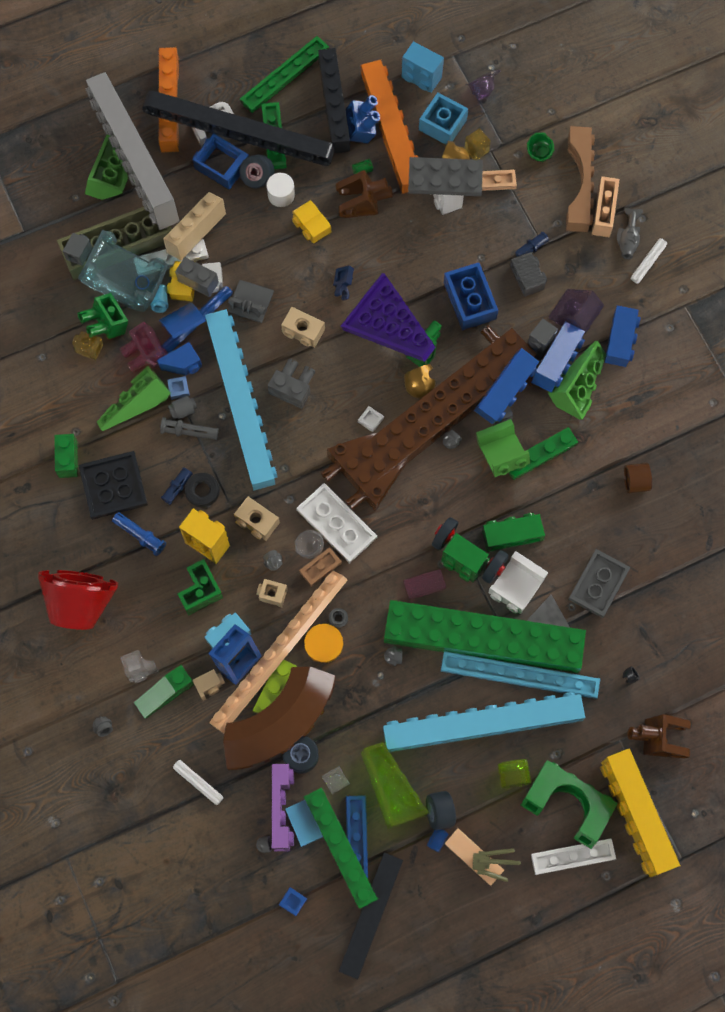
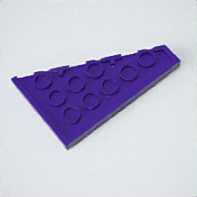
M384 273L379 276L341 325L342 329L346 332L424 362L436 348Z

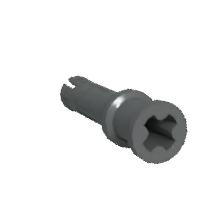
M163 417L160 434L171 433L176 434L178 437L183 434L217 440L219 428L186 424L182 420L173 421ZM192 429H193V430H199V431H205V432H207V433L195 432V431H192Z

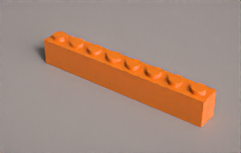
M381 60L361 65V77L368 97L374 95L377 98L378 104L373 108V111H377L380 114V121L377 123L401 193L404 194L408 193L410 157L418 156L414 155L413 141L408 138V127L403 124V112L397 107L399 102L397 96L393 95L392 81H388L387 67L383 66Z

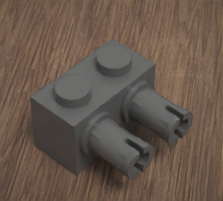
M288 358L282 372L276 370L268 384V392L270 395L302 409L310 395V385L308 384L315 374V370L313 368L309 370V367L305 366L299 379H295L292 375L299 363L295 360L292 362V359Z

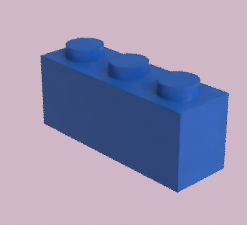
M616 306L604 363L627 367L628 362L633 360L634 350L631 349L632 344L635 345L638 334L635 333V328H638L640 324L639 310Z

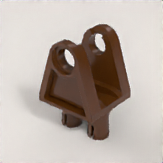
M365 170L343 179L335 185L339 195L362 194L339 206V216L343 218L379 214L378 201L393 197L392 188L388 186L385 178L372 182Z
M662 714L645 719V725L641 724L638 728L629 727L627 736L629 740L644 741L643 755L690 758L689 748L668 744L666 739V729L681 731L691 729V721Z

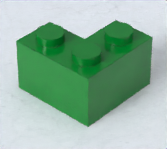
M204 559L187 567L194 585L177 594L189 616L223 599V595Z

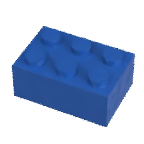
M479 262L444 274L443 283L462 330L497 320L498 308Z

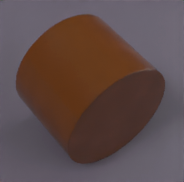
M648 463L624 466V483L627 493L651 491L652 474Z

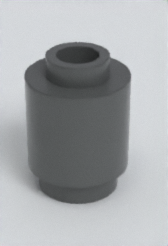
M189 396L173 401L171 405H168L173 420L177 418L182 419L194 414V409L197 408L194 399H190Z

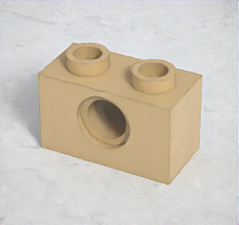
M291 307L281 327L286 337L290 339L295 338L301 344L315 348L325 331V322ZM300 327H306V328H307V329L304 330V331L298 330V328H300Z
M247 497L234 513L236 523L243 529L246 527L252 531L251 534L259 540L263 538L267 541L280 523L279 517L250 497ZM254 517L261 518L259 523H252L251 519Z

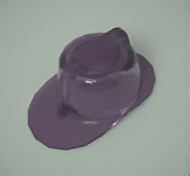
M501 70L486 73L465 85H469L472 94L478 99L488 97L495 88L494 76Z

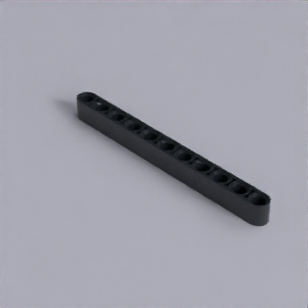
M156 91L147 92L142 107L146 114L323 166L331 164L335 151V146L330 142Z

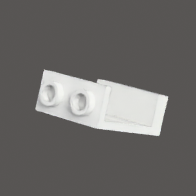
M515 551L505 570L498 577L494 585L490 587L488 593L491 594L490 597L496 602L501 601L506 604L507 609L511 612L521 614L545 580L548 572Z

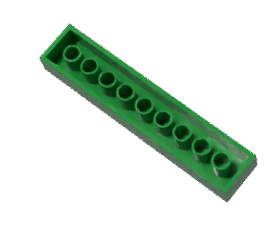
M390 600L384 643L438 652L447 651L503 662L579 673L582 669L586 630Z

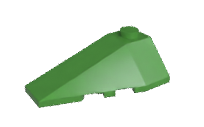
M109 135L105 137L88 177L85 190L86 195L101 200L122 194L128 180L127 173L122 166L123 161L118 159L115 152L117 148L112 147L108 138L110 137Z
M594 341L570 366L567 374L561 375L563 380L560 386H555L552 393L548 392L557 408L579 420L584 418L591 406V393L596 390L595 380L597 375L601 373L606 353L599 341Z
M149 366L130 382L132 386L127 392L123 391L119 395V402L112 404L97 421L102 431L156 407L168 399L171 392Z

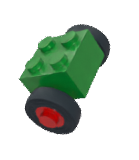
M449 517L443 525L437 528L436 536L432 542V546L439 551L449 543L442 554L441 562L443 566L450 571L454 570L459 573V577L464 581H471L473 583L485 565H487L482 579L491 584L497 575L500 577L506 567L504 565L509 555L500 550L490 560L488 553L459 534H455L459 522Z

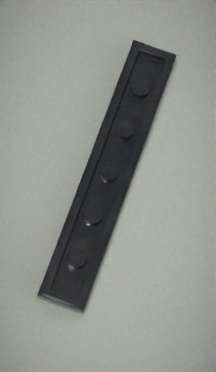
M384 852L371 886L378 900L363 907L339 972L358 980L402 865V859Z

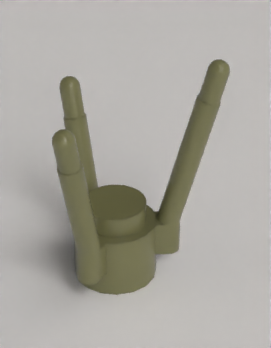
M513 848L486 852L479 851V853L473 854L472 870H477V874L508 882V878L485 869H489L490 864L520 865L521 861L490 859L492 855L515 852Z

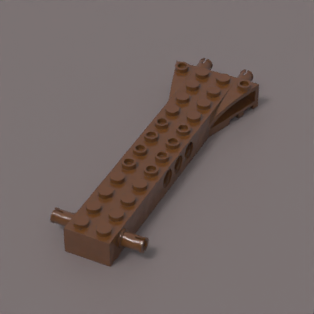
M487 325L486 328H483L481 334L491 345L378 433L339 443L327 449V456L333 464L322 471L321 475L323 478H326L327 482L340 472L357 490L354 495L345 500L347 506H350L351 510H354L355 507L365 500L376 512L406 464L475 410L519 349L523 348L536 358L537 354L513 328L502 336H498L491 326ZM529 376V377L527 378L526 382H527L528 385L531 387V386L533 385V384L531 383L532 380H533V377L531 378V377Z

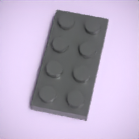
M410 157L408 193L482 196L483 160Z

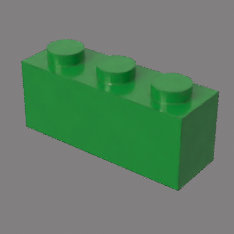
M534 513L525 514L521 518L508 517L501 522L496 520L489 521L482 528L487 552L540 542L545 537L540 514L534 515Z

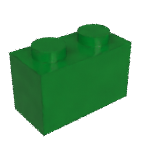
M54 435L56 474L59 478L78 477V441L75 435Z

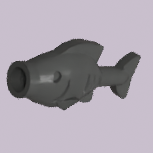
M625 208L624 212L629 217L628 227L618 229L617 243L620 246L622 258L632 259L640 243V227H635L636 218L641 216L643 209Z

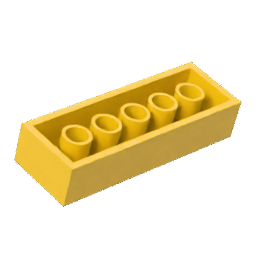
M630 748L608 756L601 762L602 766H600L604 778L607 777L610 785H608L611 795L617 799L619 814L624 816L626 820V831L629 835H632L635 841L633 843L634 850L637 855H641L643 871L646 875L649 874L651 878L679 867L680 863Z

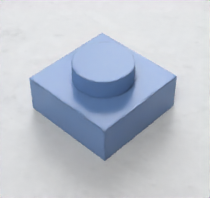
M186 376L167 380L169 391L171 392V400L190 396Z

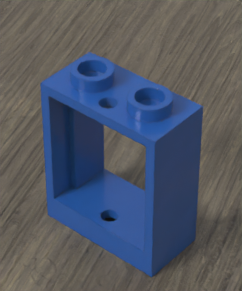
M212 134L210 138L205 140L201 150L194 154V169L230 190L240 177L241 163L249 157V154L216 134ZM216 148L235 159L224 175L204 164Z
M236 624L208 653L222 676L235 685L262 656L250 634ZM243 646H245V648L238 654V656L230 664H228L234 658V656L243 648Z

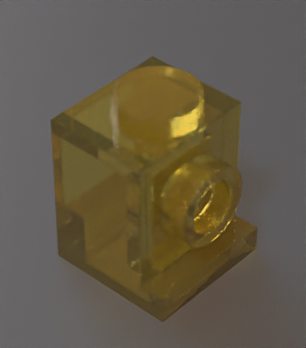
M83 331L79 335L76 334L72 341L76 353L93 360L97 359L104 345L101 337L93 336L90 338L89 334Z

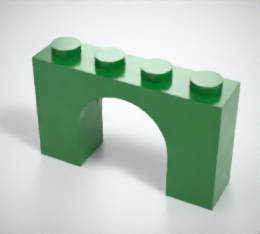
M547 760L520 806L538 816L550 796L554 793L566 792L572 794L580 801L584 810L583 821L574 839L592 849L598 842L618 803L613 801L610 796L595 790L592 785L582 782L576 775L561 769L558 764Z

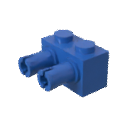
M370 95L365 102L352 100L345 108L350 141L369 143L376 135L375 124L380 121V114L377 111H372L378 104L377 98L374 95Z

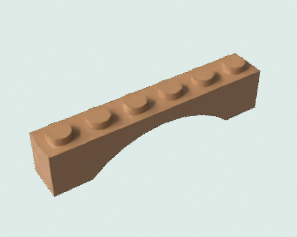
M570 126L568 152L578 165L581 175V189L575 200L568 207L566 231L588 232L589 226L593 225V214H590V209H593L594 199L591 198V193L594 190V182H591V177L594 176V166H591V161H594V150H591V145L594 146L595 135H592V127Z

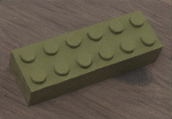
M141 207L79 231L75 234L87 236L92 245V250L83 266L66 260L63 249L71 235L61 238L57 242L74 281L165 245L163 238L172 230L171 226L159 230L157 224L153 225L149 217L151 213L149 211L146 212L145 208Z

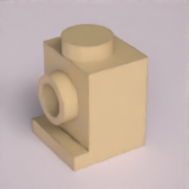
M264 579L263 584H259L257 589L259 601L282 608L288 590L287 585ZM273 591L275 596H268V593Z
M214 669L193 679L203 701L206 700L205 695L209 694L211 696L220 691L219 688L225 684L221 673L216 674Z

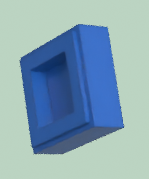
M290 887L279 903V906L297 916L307 898Z

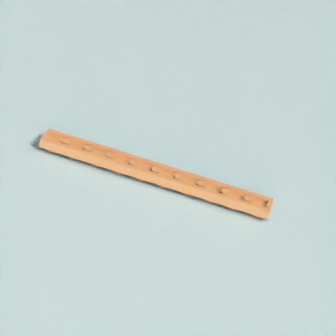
M332 570L319 588L314 591L311 598L302 606L298 614L289 622L285 630L277 637L276 641L251 669L250 673L239 684L233 694L228 697L220 710L215 713L209 722L214 728L223 734L225 733L226 723L234 722L347 582L343 575Z

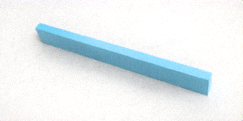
M444 651L441 672L559 693L575 692V695L581 694V697L598 698L599 678Z

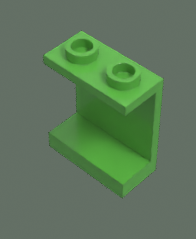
M511 419L476 432L477 443L495 477L505 475L510 471L530 464L528 450L524 451Z

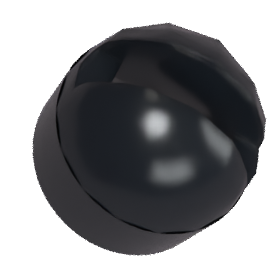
M632 666L623 672V678L627 677L626 683L632 684L640 680L637 671Z

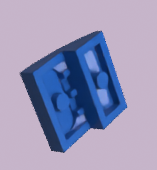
M189 303L159 319L161 325L173 339L206 321L193 303Z

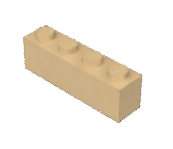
M208 192L163 238L167 253L182 260L226 215L223 199Z

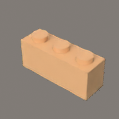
M601 177L592 235L610 237L613 229L620 179Z

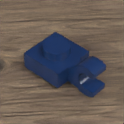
M351 266L338 268L335 272L333 286L336 287L334 294L336 297L342 295L341 300L349 299L347 286L352 283L354 268Z

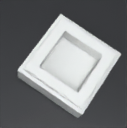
M368 406L358 419V423L374 432L384 419V416Z

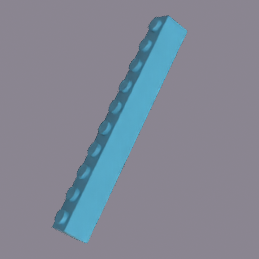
M227 309L206 314L208 329L253 491L275 485L274 478L278 477L275 467L270 465V461L273 459L270 449L266 450L265 444L268 443L265 432L261 433L260 427L263 426L261 416H257L255 412L258 406L256 398L252 399L250 394L253 392L251 381L247 382L246 376L249 374L246 364L242 365L241 359H244L242 349L237 348L236 343L239 342L237 331L233 332L232 326H235L232 315L228 316Z
M575 692L563 694V697L560 698L551 695L544 697V700L536 701L535 698L527 699L522 704L508 702L504 704V707L489 705L485 707V710L477 711V708H470L465 710L466 713L460 714L457 711L445 713L446 716L438 717V714L426 716V719L418 720V717L409 718L404 723L390 721L387 722V725L383 726L386 750L388 753L580 722L585 719L581 694L575 695Z

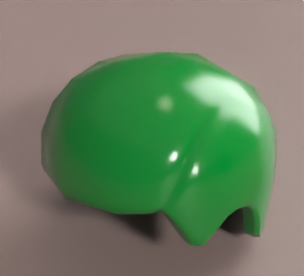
M543 132L533 134L527 142L529 156L537 162L547 161L554 153L553 140Z

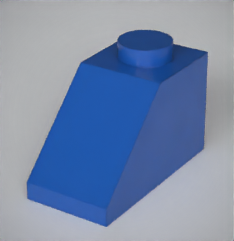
M190 342L157 360L160 370L185 376L198 372L202 367L201 360Z

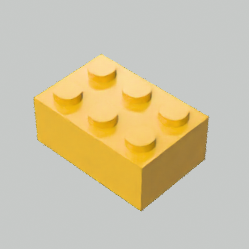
M193 508L179 526L183 539L187 545L217 564L230 547L225 526L218 521L213 522L208 519L209 516L204 511H197Z

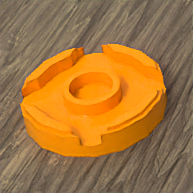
M318 624L307 632L304 640L305 650L312 660L329 663L336 660L341 654L343 637L334 626Z

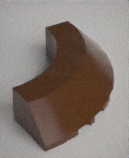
M310 666L291 667L285 687L267 708L248 719L226 723L223 743L227 769L239 770L253 767V764L262 761L266 763L270 761L269 758L290 750L296 741L302 736L305 737L312 730L313 724L319 715L324 713V707L327 701L330 700L334 689L336 676Z

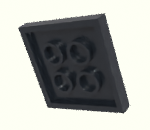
M135 451L79 465L92 520L148 505Z

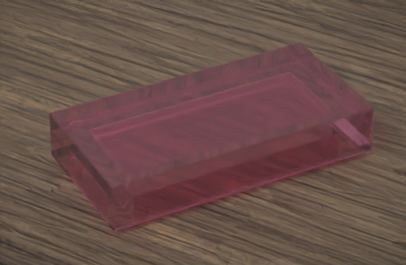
M441 569L403 580L409 600L446 589Z

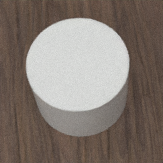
M276 173L267 181L268 199L273 205L285 207L294 200V182L285 173Z

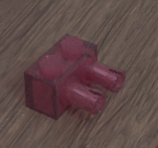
M145 322L130 330L129 333L132 340L119 348L125 358L137 350L140 351L138 357L127 363L134 373L146 364L156 367L158 365L157 360L167 355L155 331Z

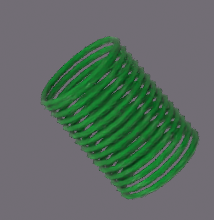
M370 159L352 164L354 174L363 170L366 173L373 171V166H370L372 165Z

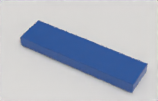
M346 796L347 839L368 879L366 796Z

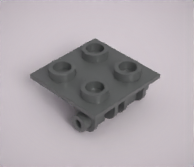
M239 280L234 296L229 299L230 306L227 312L262 323L274 290Z

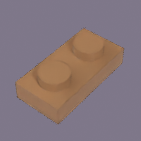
M329 547L300 569L299 572L312 587L341 565L342 561Z

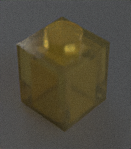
M479 128L466 137L464 149L467 150L474 160H478L489 152L491 140Z

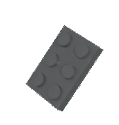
M596 549L568 600L604 618L631 567Z

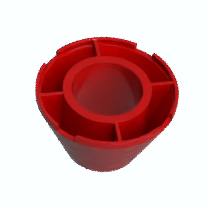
M50 570L40 571L38 579L49 621L51 624L63 628L77 630L93 629L118 588V582L110 579V582L103 581V576L67 570H57L56 574H49Z

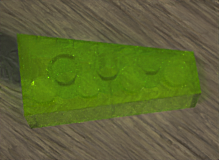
M383 742L366 747L361 751L388 829L417 820L429 814V811L424 807L419 796L412 789L408 779L401 772Z

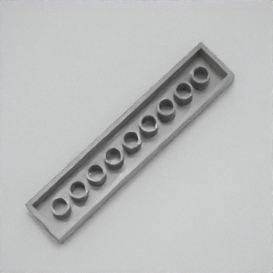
M106 72L87 79L88 87L85 90L89 99L92 98V100H89L93 111H97L98 121L103 123V130L106 135L110 136L108 138L112 147L117 148L115 150L117 157L123 161L122 166L125 172L130 174L128 176L131 184L137 187L135 188L139 198H142V204L146 212L149 211L151 213L149 217L152 224H157L159 230H162L180 222L174 199Z

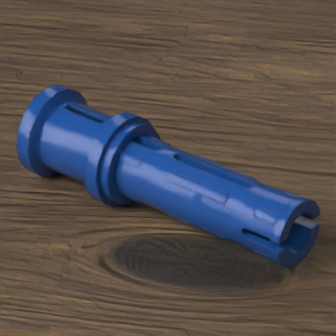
M120 512L114 515L112 522L135 537L142 547L146 546L153 551V555L158 556L164 550L166 542L156 538L153 532L143 530Z

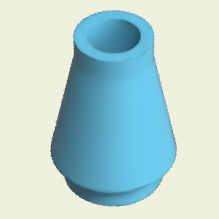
M157 285L150 302L151 309L154 312L164 313L168 308L167 286Z

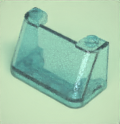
M102 230L79 274V280L103 294L112 293L116 301L136 311L145 312L152 303L169 264L165 263L161 258H152L148 262L116 245L117 239L115 235L109 231Z

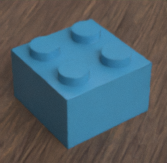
M413 41L402 57L401 77L405 81L419 86L420 89L432 93L442 78L444 57Z
M437 92L419 119V131L447 145L448 141L455 139L467 121L468 108Z

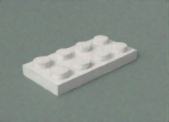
M325 483L296 508L349 564L377 539V535Z

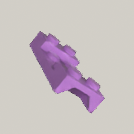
M272 764V848H274V851H290V846H294L293 832H290L289 827H282L286 826V813L282 811V805H286L285 790H290V784H294L293 769L289 768V764Z

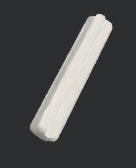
M662 238L658 239L631 277L633 282L640 283L667 245L665 240Z
M181 760L174 764L173 769L215 805H218L223 800V796Z

